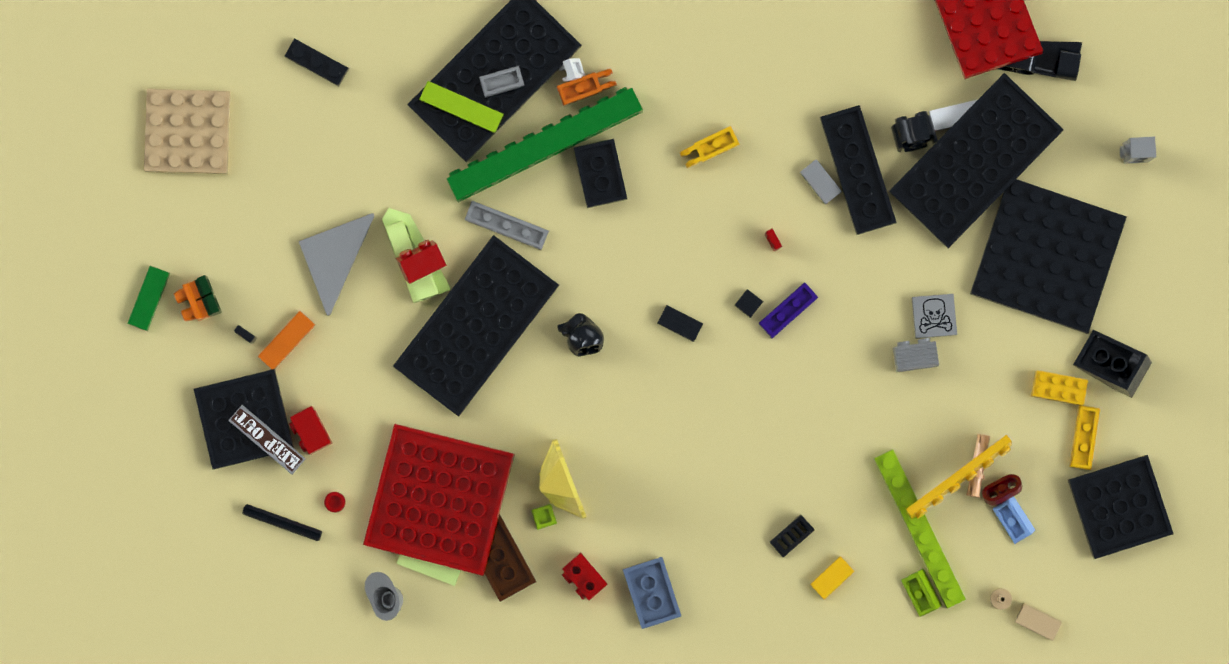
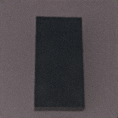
M666 305L657 323L692 342L695 341L703 325L700 321Z

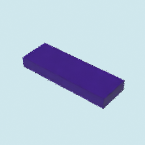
M804 282L758 324L771 338H774L810 306L818 296Z

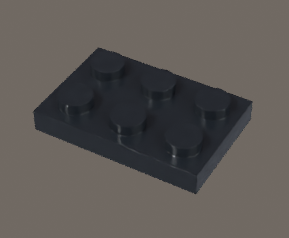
M614 139L574 147L587 208L627 200Z

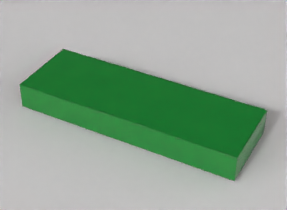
M149 266L127 324L146 331L149 330L170 273Z

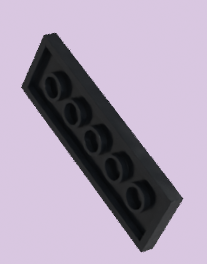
M860 105L820 117L856 235L896 224L894 212Z

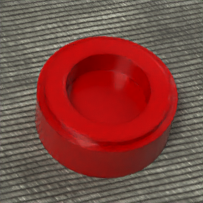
M331 492L325 497L324 504L327 510L336 513L344 509L346 500L341 493Z

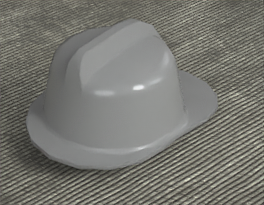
M382 572L371 573L365 581L366 595L378 618L385 621L392 620L401 610L403 595L397 587H394L393 582L386 574Z

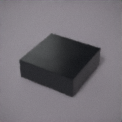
M747 289L734 306L751 318L764 301Z
M240 325L234 330L236 334L251 344H254L257 339L256 336Z

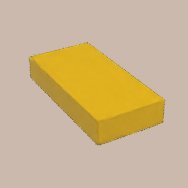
M839 556L810 585L825 600L855 571Z

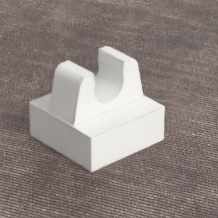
M580 58L567 59L563 61V65L559 68V71L566 70L567 76L562 78L564 82L573 81L585 76Z

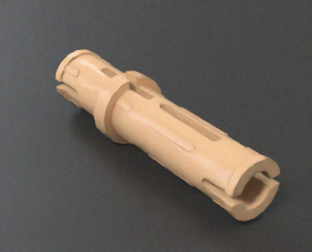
M977 434L973 459L988 449L990 436ZM983 467L969 481L967 496L980 498L982 480L985 479Z

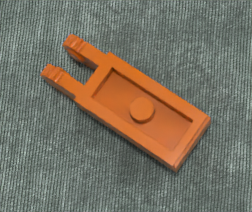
M607 69L598 73L594 72L558 85L557 90L563 106L617 86L616 81H609L603 85H600L598 81L600 78L610 76L613 73L612 70Z

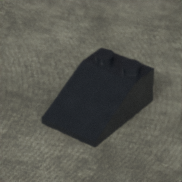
M1093 329L1073 365L1110 388L1132 398L1152 362L1147 354Z

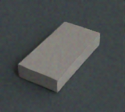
M519 66L479 77L485 98L525 86Z
M817 159L800 171V174L825 205L842 192Z

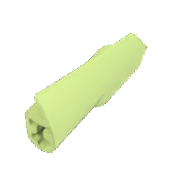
M388 208L382 221L397 258L402 251L417 248L418 244L423 242L424 239L410 214ZM440 269L411 284L406 281L413 303L432 298L451 289Z

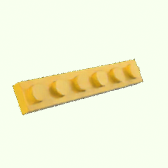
M1005 435L906 509L911 519L922 517L927 512L926 509L932 504L936 506L944 500L943 496L948 492L952 494L961 487L960 484L963 481L972 480L977 475L979 469L982 467L984 469L988 468L994 463L993 459L998 455L1002 457L1007 454L1012 446L1010 438Z

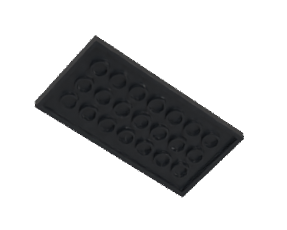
M510 0L430 82L502 113L503 117L497 128L498 131L563 65V61L570 59L582 45L536 0ZM519 66L524 87L485 98L479 77ZM423 88L407 105L467 163L495 133L420 101Z
M1003 73L889 192L949 249L1064 129L1007 74Z
M493 235L393 367L459 417L560 285Z

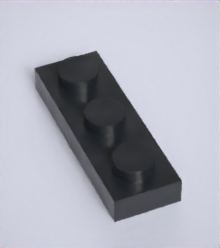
M295 38L285 54V58L338 87L349 70L348 67Z

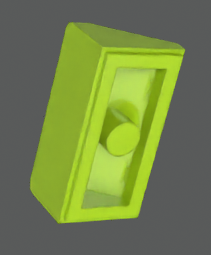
M924 569L901 579L920 617L942 606Z

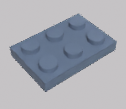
M663 557L623 569L642 629L681 617Z

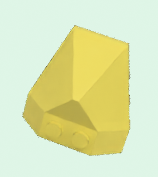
M557 439L553 440L539 473L540 491L549 499L550 504L553 503L556 507L580 518H586L587 516Z

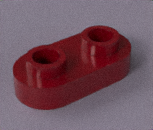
M1009 474L987 485L982 491L985 503L995 506L1018 495L1023 487L1020 477L1015 474Z

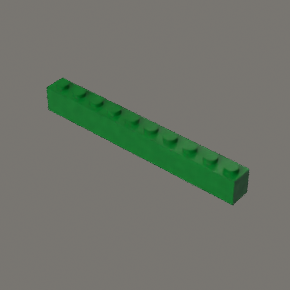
M627 87L616 91V95L611 98L606 96L597 101L598 104L593 107L587 105L579 109V114L573 117L571 114L564 116L560 119V123L553 125V123L541 128L542 132L536 135L532 132L524 136V140L517 144L515 141L504 146L505 150L499 153L496 150L487 154V159L481 162L477 159L467 164L468 168L462 171L456 169L450 172V177L446 179L457 202L459 203L643 113V108L633 88L627 89Z

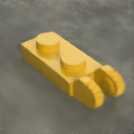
M729 126L695 142L693 146L679 153L682 157L689 155L695 150L697 151L699 157L689 160L685 164L687 168H690L740 144L732 127Z

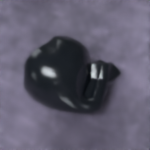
M577 313L566 323L557 325L558 331L563 336L568 337V347L575 356L581 357L601 351L604 343L603 332L585 314Z

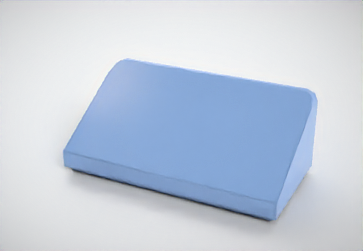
M1015 497L993 508V511L1014 544L1035 531V528Z

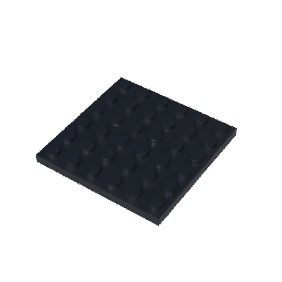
M1016 179L1003 192L970 294L1088 334L1127 216Z

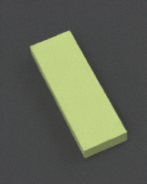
M400 555L397 561L398 565L453 586L456 585L461 572L458 569Z

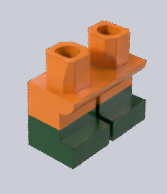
M206 275L182 285L183 288L174 293L178 304L189 301L191 307L181 311L186 322L195 319L201 321L222 313Z

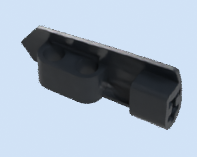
M1040 41L1043 54L997 68L998 70L1024 75H1033L1035 73L1076 81L1081 60L1082 42Z

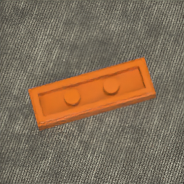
M299 311L258 357L271 369H276L314 328L315 324Z

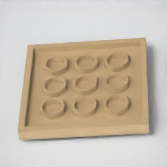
M147 89L144 171L228 174L230 91Z

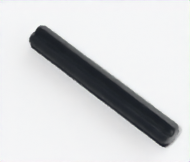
M246 504L243 508L242 514L309 539L319 541L322 536L321 530Z

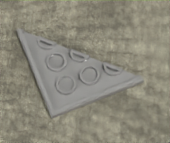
M374 213L299 241L327 316L332 313L333 307L375 217Z

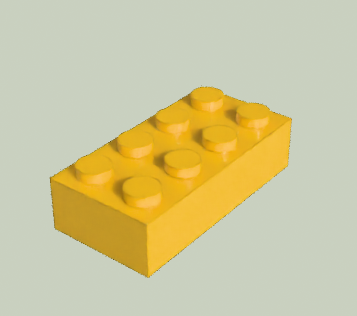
M1037 370L1034 375L1031 396L1083 406L1088 380Z

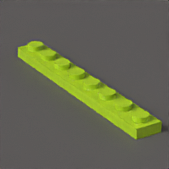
M892 449L874 458L946 608L948 609L966 600L925 514L918 519L917 517L911 519L906 512V509L918 500L894 450Z

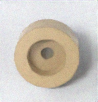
M996 589L991 593L990 602L996 609L1003 610L1010 606L1012 596L1005 589Z

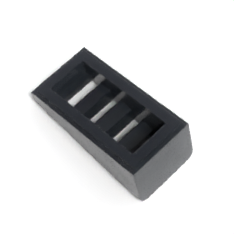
M800 514L770 541V544L782 557H785L815 529ZM798 522L807 530L805 533L796 525ZM791 528H794L800 535L798 539L790 531ZM787 533L794 543L790 544L783 535ZM779 539L788 547L786 550L777 542Z

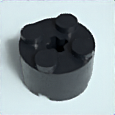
M927 111L916 113L915 117L908 119L907 116L895 119V124L891 127L898 152H901L902 149L905 152L916 151L928 147L927 142L932 141V144L938 141L932 118L927 114Z

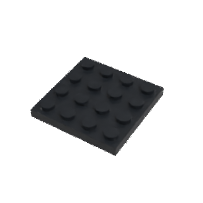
M275 369L194 389L212 470L269 456L228 421L241 405L245 406L294 448Z
M1148 455L1068 480L1093 559L1174 534Z

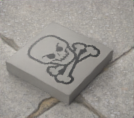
M954 294L912 297L915 339L957 335Z

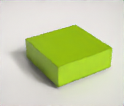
M551 504L531 510L537 530L557 524Z

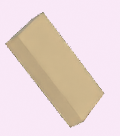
M1023 603L1015 620L1016 623L1052 641L1062 623Z

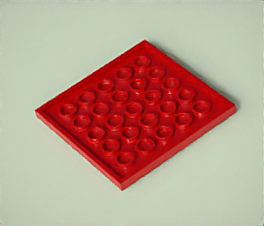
M394 424L363 545L484 576L515 454Z

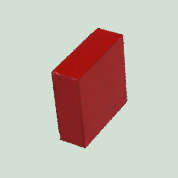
M773 228L765 232V237L773 251L779 250L782 245Z

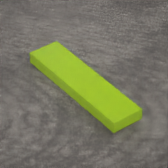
M427 81L419 99L424 103L493 133H496L503 114L430 81Z

